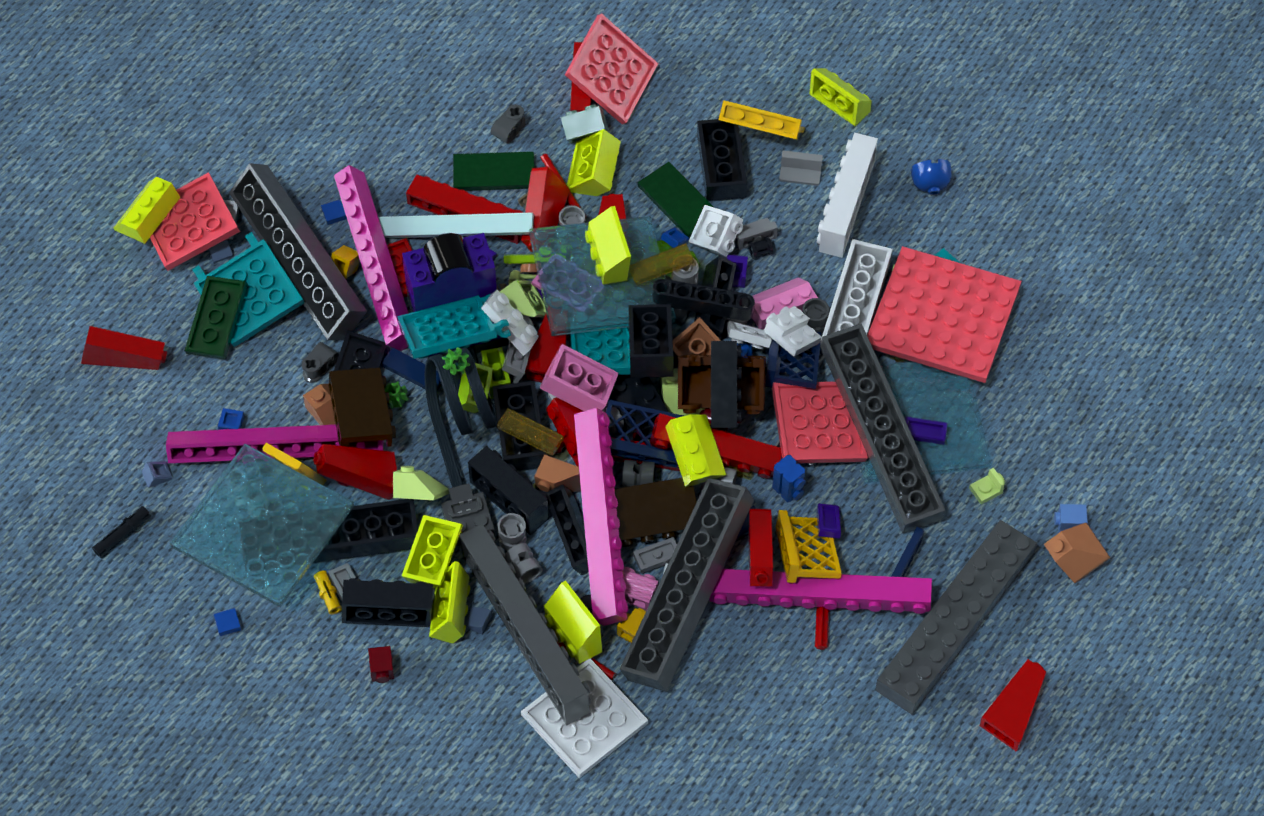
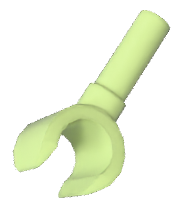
M513 270L510 273L508 283L511 284L515 280L534 279L538 274H521L520 271Z

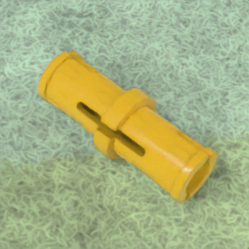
M327 571L317 572L314 575V579L320 590V598L324 599L329 614L339 613L342 610V606L336 596L337 590L335 586H332Z

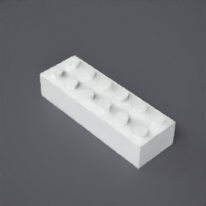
M854 132L852 140L848 139L845 150L847 151L846 156H842L840 172L837 171L835 177V188H831L830 202L826 204L824 209V220H820L819 234L817 237V243L820 244L819 252L843 258L875 163L878 138Z
M852 239L822 337L861 323L868 335L891 263V248Z

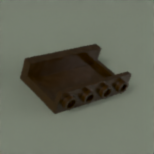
M367 368L329 371L328 386L339 446L349 447V443L386 440L387 447H391L392 439L396 438L395 425L391 426L393 414L392 409H388L390 403L389 393L384 390L386 389V377L382 376L381 369Z
M681 477L615 489V496L618 501V506L616 507L617 517L620 522L618 530L622 547L632 546L633 542L637 541L645 544L653 542L654 538L662 537L663 540L671 537L675 538L676 534H682L697 503L694 487H685Z

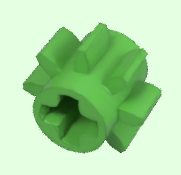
M459 347L456 348V351L447 349L448 354L446 357H442L446 363L443 368L446 370L450 369L452 375H455L456 371L464 374L466 366H470L466 360L469 354L462 353V349Z
M398 381L396 383H388L385 392L389 393L391 409L402 407L405 401L408 400L406 386L401 387Z

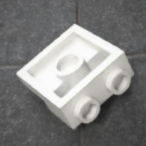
M705 205L688 242L715 254L727 257L734 250V240L737 234L741 233L743 229V219L733 213Z
M785 306L779 314L771 313L766 319L767 324L764 332L792 356H796L819 344L822 338L813 328L807 325L810 318L795 306L791 308Z

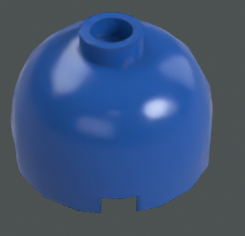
M938 159V163L926 160L914 164L911 169L914 185L919 190L928 192L929 195L939 194L940 190L950 183V162Z

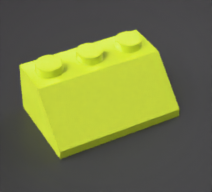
M814 68L811 71L809 94L854 126L870 113L872 100L867 95L860 93L851 84L846 83L837 74L830 72L826 68Z
M605 129L576 141L567 186L571 193L599 196L611 190L621 141Z
M156 176L147 183L113 229L145 244L180 199V195L171 182Z
M611 206L591 220L588 225V231H585L586 242L591 245V258L597 264L595 266L597 277H601L602 284L627 281L631 254L616 208Z
M690 414L671 419L665 428L685 487L706 482L708 478L718 479L726 476L707 415Z
M423 515L402 577L410 583L426 582L433 584V588L441 587L463 525Z
M454 561L448 567L442 586L435 588L429 637L449 643H455L465 634L466 625H464V619L468 612L466 602L470 593V585H468L469 575L457 561Z
M566 581L562 582L544 605V616L547 620V627H552L558 641L565 644L571 658L574 657L580 664L602 653L600 624Z

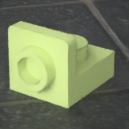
M992 468L987 476L970 484L969 489L979 503L983 504L1003 493L1005 480L1000 473H997Z

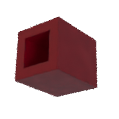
M391 646L368 648L372 682L385 683L394 679Z

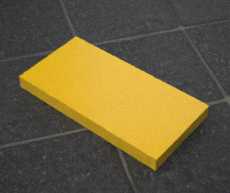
M265 443L262 449L265 453L287 468L320 486H324L327 479L317 474L304 463L268 443Z

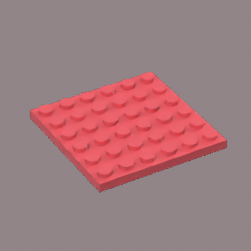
M902 246L867 337L873 350L986 383L1019 292L1021 281Z

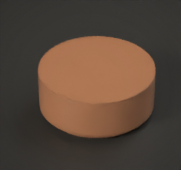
M540 264L520 265V273H539L541 271Z

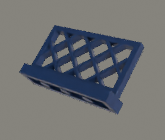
M772 339L768 348L765 387L772 388L773 382L816 389L820 343L809 349L813 354L808 355L802 352L798 354L802 358L797 360ZM788 359L791 363L786 365L782 360ZM808 362L812 367L807 368L803 364ZM797 367L801 371L796 373L792 369ZM786 372L790 376H781L779 374ZM807 375L811 380H805L802 377Z
M608 400L605 413H607L609 420L612 422L608 428L615 426L621 434L616 439L611 438V455L679 468L677 467L678 464L673 450L670 448L666 450L652 447L648 441L652 433L645 437L639 427L648 422L653 429L654 423L651 419L658 416L659 413L675 418L684 415ZM611 408H620L624 416L615 420L611 414ZM634 412H640L645 420L636 424L630 415ZM627 418L633 428L624 433L618 422ZM636 430L642 440L638 443H633L627 435Z

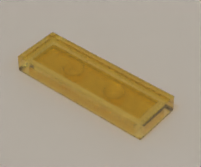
M685 243L633 263L629 266V271L635 285H639L693 264L694 260Z
M509 408L497 423L498 429L552 456L564 440L563 435Z

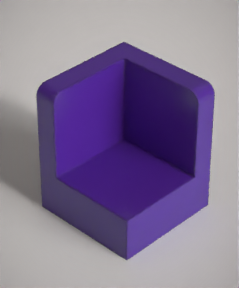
M727 255L728 260L736 263L732 287L745 288L748 256Z

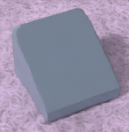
M227 239L208 249L213 263L233 257Z
M166 461L147 462L142 469V474L148 488L173 479Z
M472 607L464 621V625H466V628L483 635L492 618V610Z

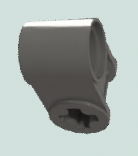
M517 104L509 106L502 116L494 122L490 133L507 144L511 143L525 126L523 107Z
M323 342L318 343L302 361L304 380L309 383L320 380L336 364L339 353Z

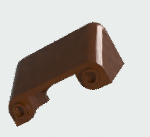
M681 355L678 358V409H683V413H696V409L711 408V355ZM741 355V359H737V367H741V380H737V389H741V402H737V409L747 410V414H760V410H764L766 356Z

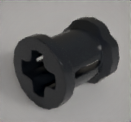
M768 236L760 241L748 242V250L752 259H756L757 256L766 253L769 255L773 254V246Z

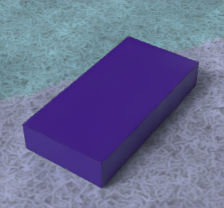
M905 417L906 424L915 441L945 444L948 423Z
M818 503V536L840 539L841 524L838 505Z

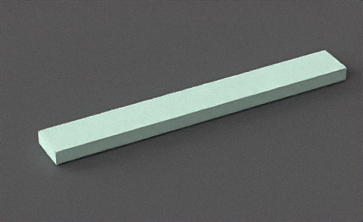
M533 213L378 217L385 238L473 236L484 233L485 236L532 235L534 224Z

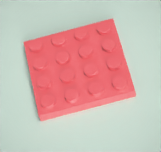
M601 13L594 20L565 76L618 122L625 124L630 118L658 63Z
M209 172L176 190L180 195V199L150 237L167 271L240 232Z
M817 382L816 389L773 383L772 393L782 459L787 455H791L797 463L866 462L868 459L867 452L836 382Z

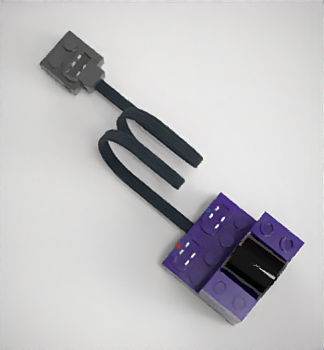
M444 233L430 239L424 245V248L402 253L407 297L412 312L478 295L482 298L497 290L495 265L484 233L465 238L456 233ZM499 335L489 342H478L471 344L469 347L460 348L462 353L469 354L466 360L470 366H466L465 372L479 413L487 429L497 427L498 423L489 393L487 398L475 363L479 364L476 353L509 345V339ZM448 352L429 355L426 358L425 364L427 404L452 488L448 489L450 500L441 503L444 520L462 524L463 527L460 534L483 523L486 530L490 529L495 536L483 492L472 494L470 484L463 485L440 409L436 385V368L461 435L473 433L468 411L463 410L458 396L461 372L456 371V374L452 375L450 369L446 370L443 368L446 363L442 357H446ZM460 537L458 538L456 547L461 545Z

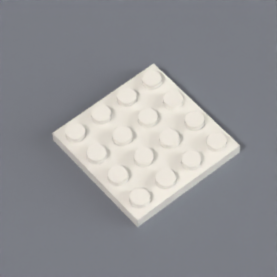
M591 658L577 667L579 679L581 682L585 681L590 689L588 694L591 699V704L589 705L590 714L566 726L546 692L521 711L523 718L578 778H581L648 724V719Z

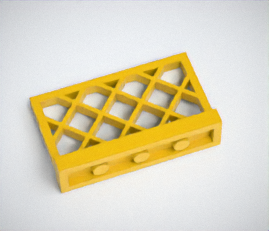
M723 100L718 119L793 139H798L799 133H804L805 127L801 126V119Z
M779 510L775 528L787 582L796 583L797 577L841 579L842 573L834 539L818 536V528L814 527L818 526L817 518L789 517L787 510ZM793 525H800L802 528L798 529ZM808 530V531L812 532V533L815 534V535H813V536L811 537L810 535L806 534L805 532ZM800 537L804 539L805 542L802 543L798 541L796 538ZM822 538L827 542L823 544L817 539ZM812 544L816 546L818 549L813 550L808 546ZM804 551L809 555L805 557L799 552ZM824 551L831 556L827 558L820 553ZM816 558L817 560L821 561V563L817 564L813 562L812 559ZM806 564L812 569H802V566ZM827 565L834 570H827L823 567Z

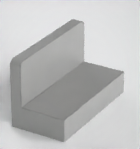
M783 150L779 181L819 186L823 155Z
M768 218L743 225L741 233L737 234L734 241L738 250L748 248L749 241H760L766 236L770 240L777 239L778 227L775 221L770 222Z
M510 341L502 370L513 375L511 384L518 383L524 375L530 351L523 356Z

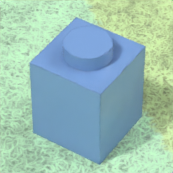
M1060 504L1058 512L1054 513V525H1058V533L1087 523V508L1085 504Z

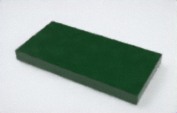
M534 152L453 154V188L465 191L528 189L531 170L534 168Z
M667 162L638 182V187L689 238L704 206L713 207L670 162Z
M213 276L206 277L184 350L186 354L226 359L248 285L246 281Z

